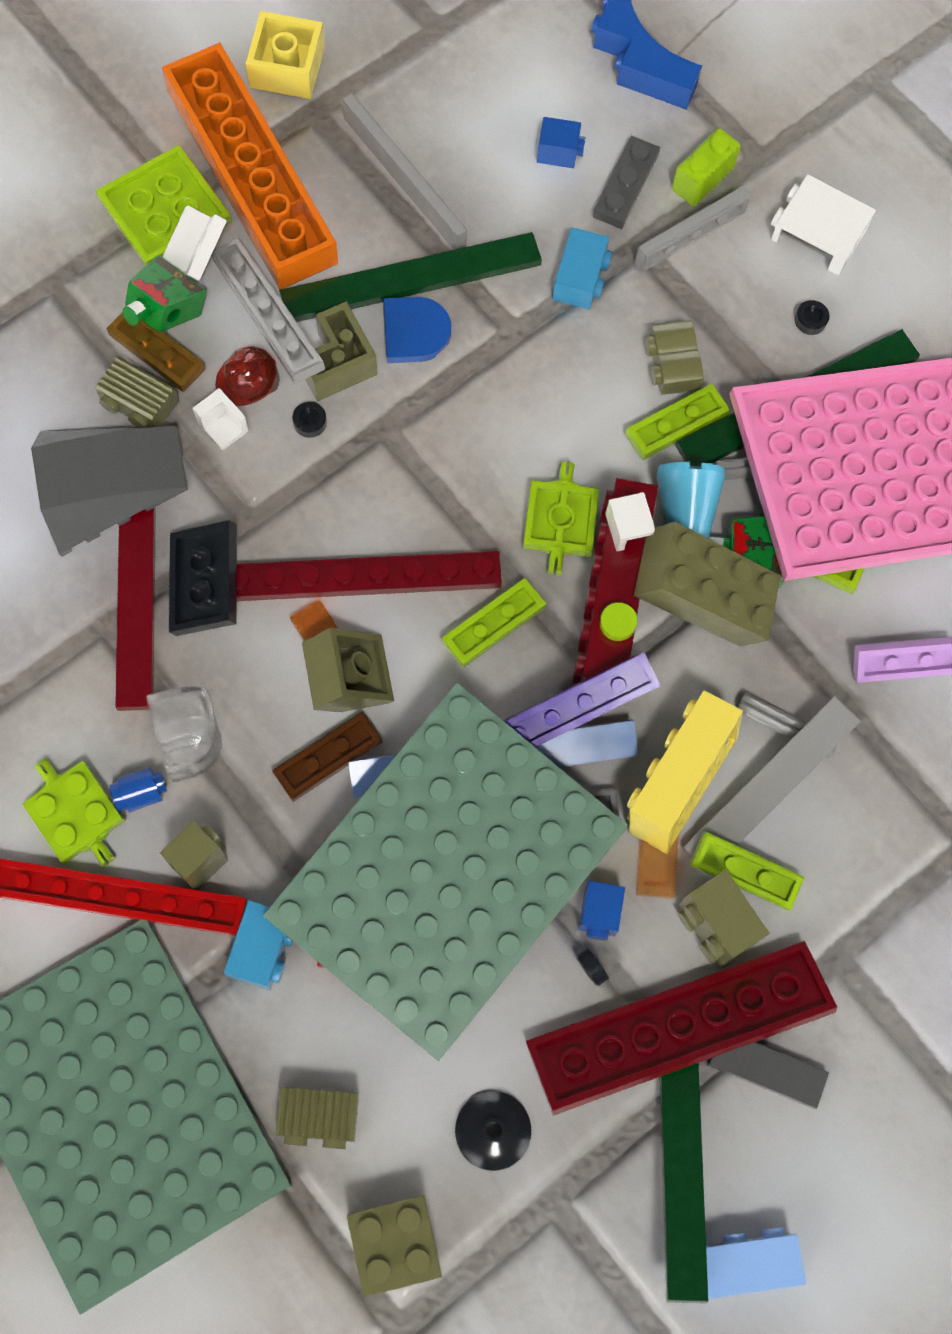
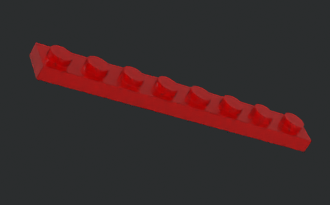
M0 858V898L138 921L144 920L150 923L231 936L237 935L248 901L247 898Z

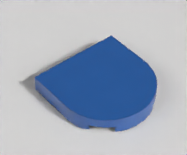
M424 297L384 298L387 363L428 361L435 358L449 344L451 339V320L447 311L439 303Z

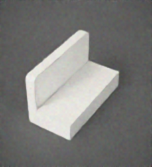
M186 206L162 257L197 283L200 281L227 220L216 214L209 217L190 206Z

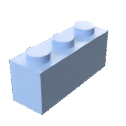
M784 1227L762 1229V1237L747 1239L746 1232L723 1235L724 1243L712 1245L708 1244V1238H706L708 1299L806 1285L798 1235L785 1234Z

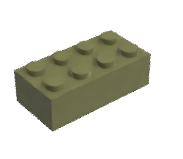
M672 522L656 527L653 535L646 536L634 596L741 647L769 641L781 575L677 522Z

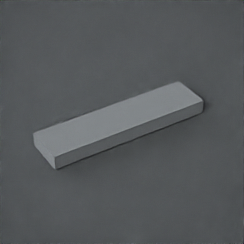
M743 185L640 245L635 260L636 267L640 272H644L745 213L751 193Z

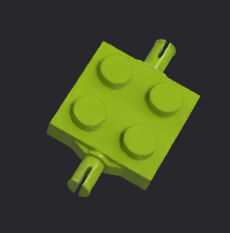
M567 462L560 464L559 480L552 482L531 480L523 549L539 550L550 554L549 574L554 573L555 562H557L556 575L562 574L564 556L578 555L591 557L593 552L599 489L582 487L573 482L575 464L569 462L568 474H566Z
M48 759L40 761L42 765L37 763L35 769L46 784L38 793L26 800L22 805L61 863L66 864L80 853L92 851L101 867L107 866L109 864L107 861L112 862L115 857L103 841L106 840L112 830L126 821L125 818L118 812L114 802L86 762L81 761L66 773L58 775Z

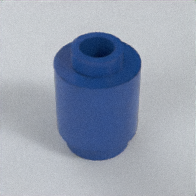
M152 767L117 778L116 783L109 785L118 812L128 810L130 813L163 801L162 793L167 792L161 771L154 773Z

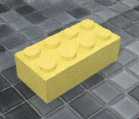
M705 690L698 700L691 699L683 713L682 718L686 720L680 730L674 728L670 732L664 744L667 750L662 759L660 760L656 757L652 761L646 773V777L649 778L643 789L637 787L628 801L627 807L630 808L627 819L629 820V833L665 854L669 853L737 741L743 710Z

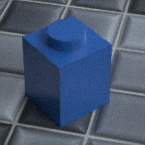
M543 117L537 163L574 169L576 156L583 157L586 137L580 136L582 122Z
M588 881L585 886L578 930L586 931V937L595 940L607 941L609 936L615 937L619 931L625 887Z

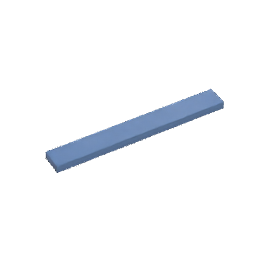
M633 719L576 727L535 747L558 767L639 756ZM397 754L349 761L354 798L362 797Z

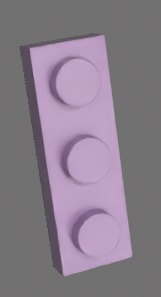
M952 637L855 645L853 677L857 683L952 674Z

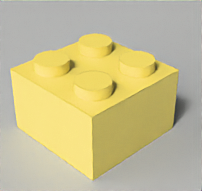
M260 11L246 60L249 88L311 99L325 49L323 22Z

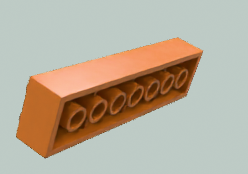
M219 42L162 66L168 94L279 290L337 265L338 253L335 239L221 43Z

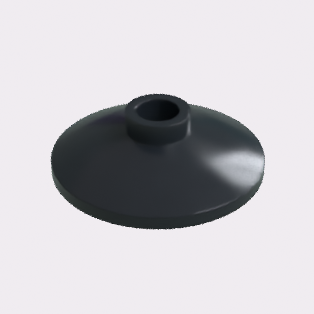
M490 1091L474 1096L462 1107L456 1120L455 1137L460 1152L471 1164L484 1170L497 1171L511 1167L523 1157L531 1140V1122L525 1108L514 1097L502 1092ZM490 1123H497L501 1127L499 1137L491 1138L488 1136L486 1129Z

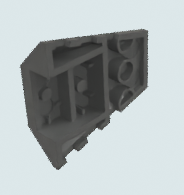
M175 426L41 431L31 447L40 510L61 557L72 552V547L83 541L89 543L100 537V532L115 524L119 526L131 520L132 515L144 509L149 511L188 490L178 432Z

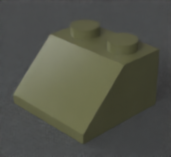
M328 628L302 642L314 710L345 712L389 704L394 701L382 635Z

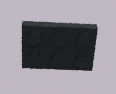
M227 520L170 533L169 633L180 636L235 625L237 619V524Z

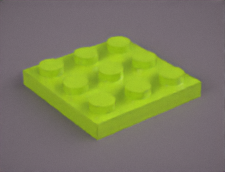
M180 145L95 190L97 198L145 266L157 255L163 256L186 206H190L209 217L216 214L227 220L225 226L232 223L230 213Z

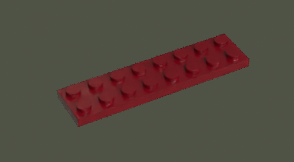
M803 941L526 1040V1046L554 1116L836 1013L838 1007L806 942Z

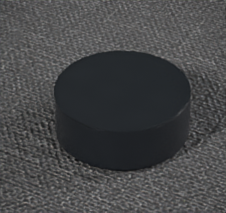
M809 300L799 306L794 320L796 327L801 332L808 335H816L825 329L830 315L823 303Z
M302 403L293 412L294 428L303 437L313 438L319 436L327 426L325 410L317 403Z
M588 948L577 955V961L595 986H600L609 979L603 967Z

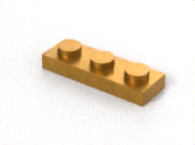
M123 312L106 328L109 336L182 392L206 370L201 360L167 334L156 331L144 321L137 325H131L125 320Z

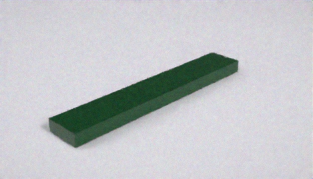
M699 1063L660 1077L666 1302L707 1304L708 1302Z

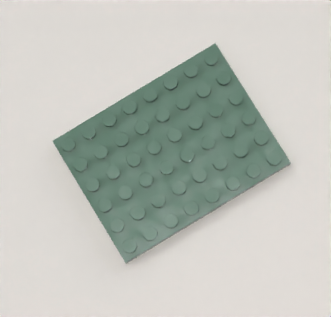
M456 683L263 914V917L439 1062L629 825L459 683Z
M140 920L0 1000V1155L80 1315L292 1186L148 921Z

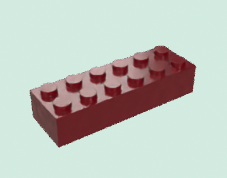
M616 478L614 489L606 490L599 524L601 525L594 551L595 559L589 580L590 589L583 615L584 623L577 652L584 654H578L572 679L573 686L631 657L634 633L624 641L610 640L600 629V618L604 609L613 603L627 604L635 611L636 615L638 614L640 599L634 596L646 536L627 540L625 549L617 552L605 513L609 500L644 492L653 520L658 485Z

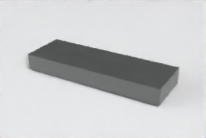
M757 1042L710 1058L708 1066L813 1109L818 1108L829 1072Z

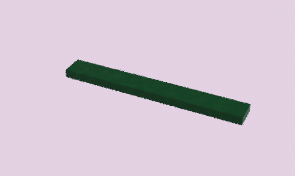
M530 232L279 291L281 300L295 321L300 322L316 318V314L346 301L352 310L382 303L384 298L408 297L541 266L542 259L534 234Z
M903 329L807 377L913 363L918 360L920 354ZM735 412L678 440L675 447L684 461L690 462V466L701 467V463L712 464L744 448Z

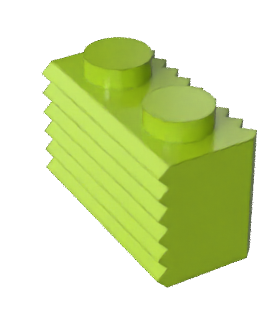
M717 128L676 168L677 171L674 175L672 190L690 205L697 206L698 202H701L702 198H705L706 194H709L710 190L714 189V186H718V182H722V178H726V175L730 174L731 170H734L740 151V143L721 128Z

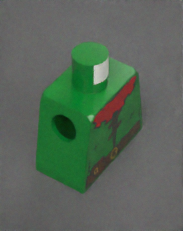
M157 255L130 279L123 316L131 325H137L144 321L156 331L163 332L201 316L206 289L163 257Z
M765 516L731 520L726 531V537L709 536L710 540L781 575L779 588L784 581Z

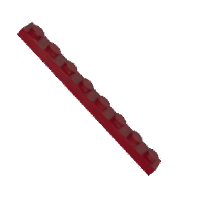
M499 551L237 564V601L495 589L502 586Z

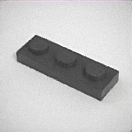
M631 135L594 209L593 218L623 229L659 156L661 147Z

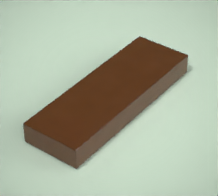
M362 711L272 770L291 801L294 802L349 766V761L358 760L382 744L383 741Z

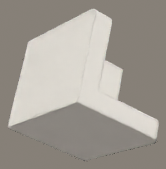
M220 388L192 408L197 424L221 450L226 449L248 432L244 414Z
M644 492L609 500L605 514L617 552L625 549L627 540L654 534L655 527Z

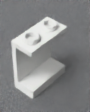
M807 174L801 185L795 183L786 199L789 202L786 209L780 207L771 223L775 227L771 240L777 243L784 230L833 255L828 270L839 276L867 231L876 210Z

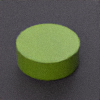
M624 603L610 604L604 609L600 618L602 633L613 641H624L630 638L637 626L635 611Z

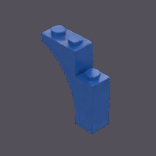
M604 0L602 6L604 12L602 15H596L591 29V33L595 34L593 48L618 57L615 65V70L619 71L617 85L687 110L697 88L702 65L679 57L653 39L638 20L631 0Z

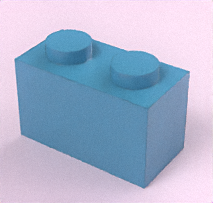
M571 227L555 280L552 300L590 310L593 298L600 299L605 279L600 278L601 271H608L613 251L607 250L610 237Z
M248 901L224 974L228 978L270 991L273 982L279 984L286 962L282 961L281 958L285 946L291 947L294 941L263 917L269 906Z

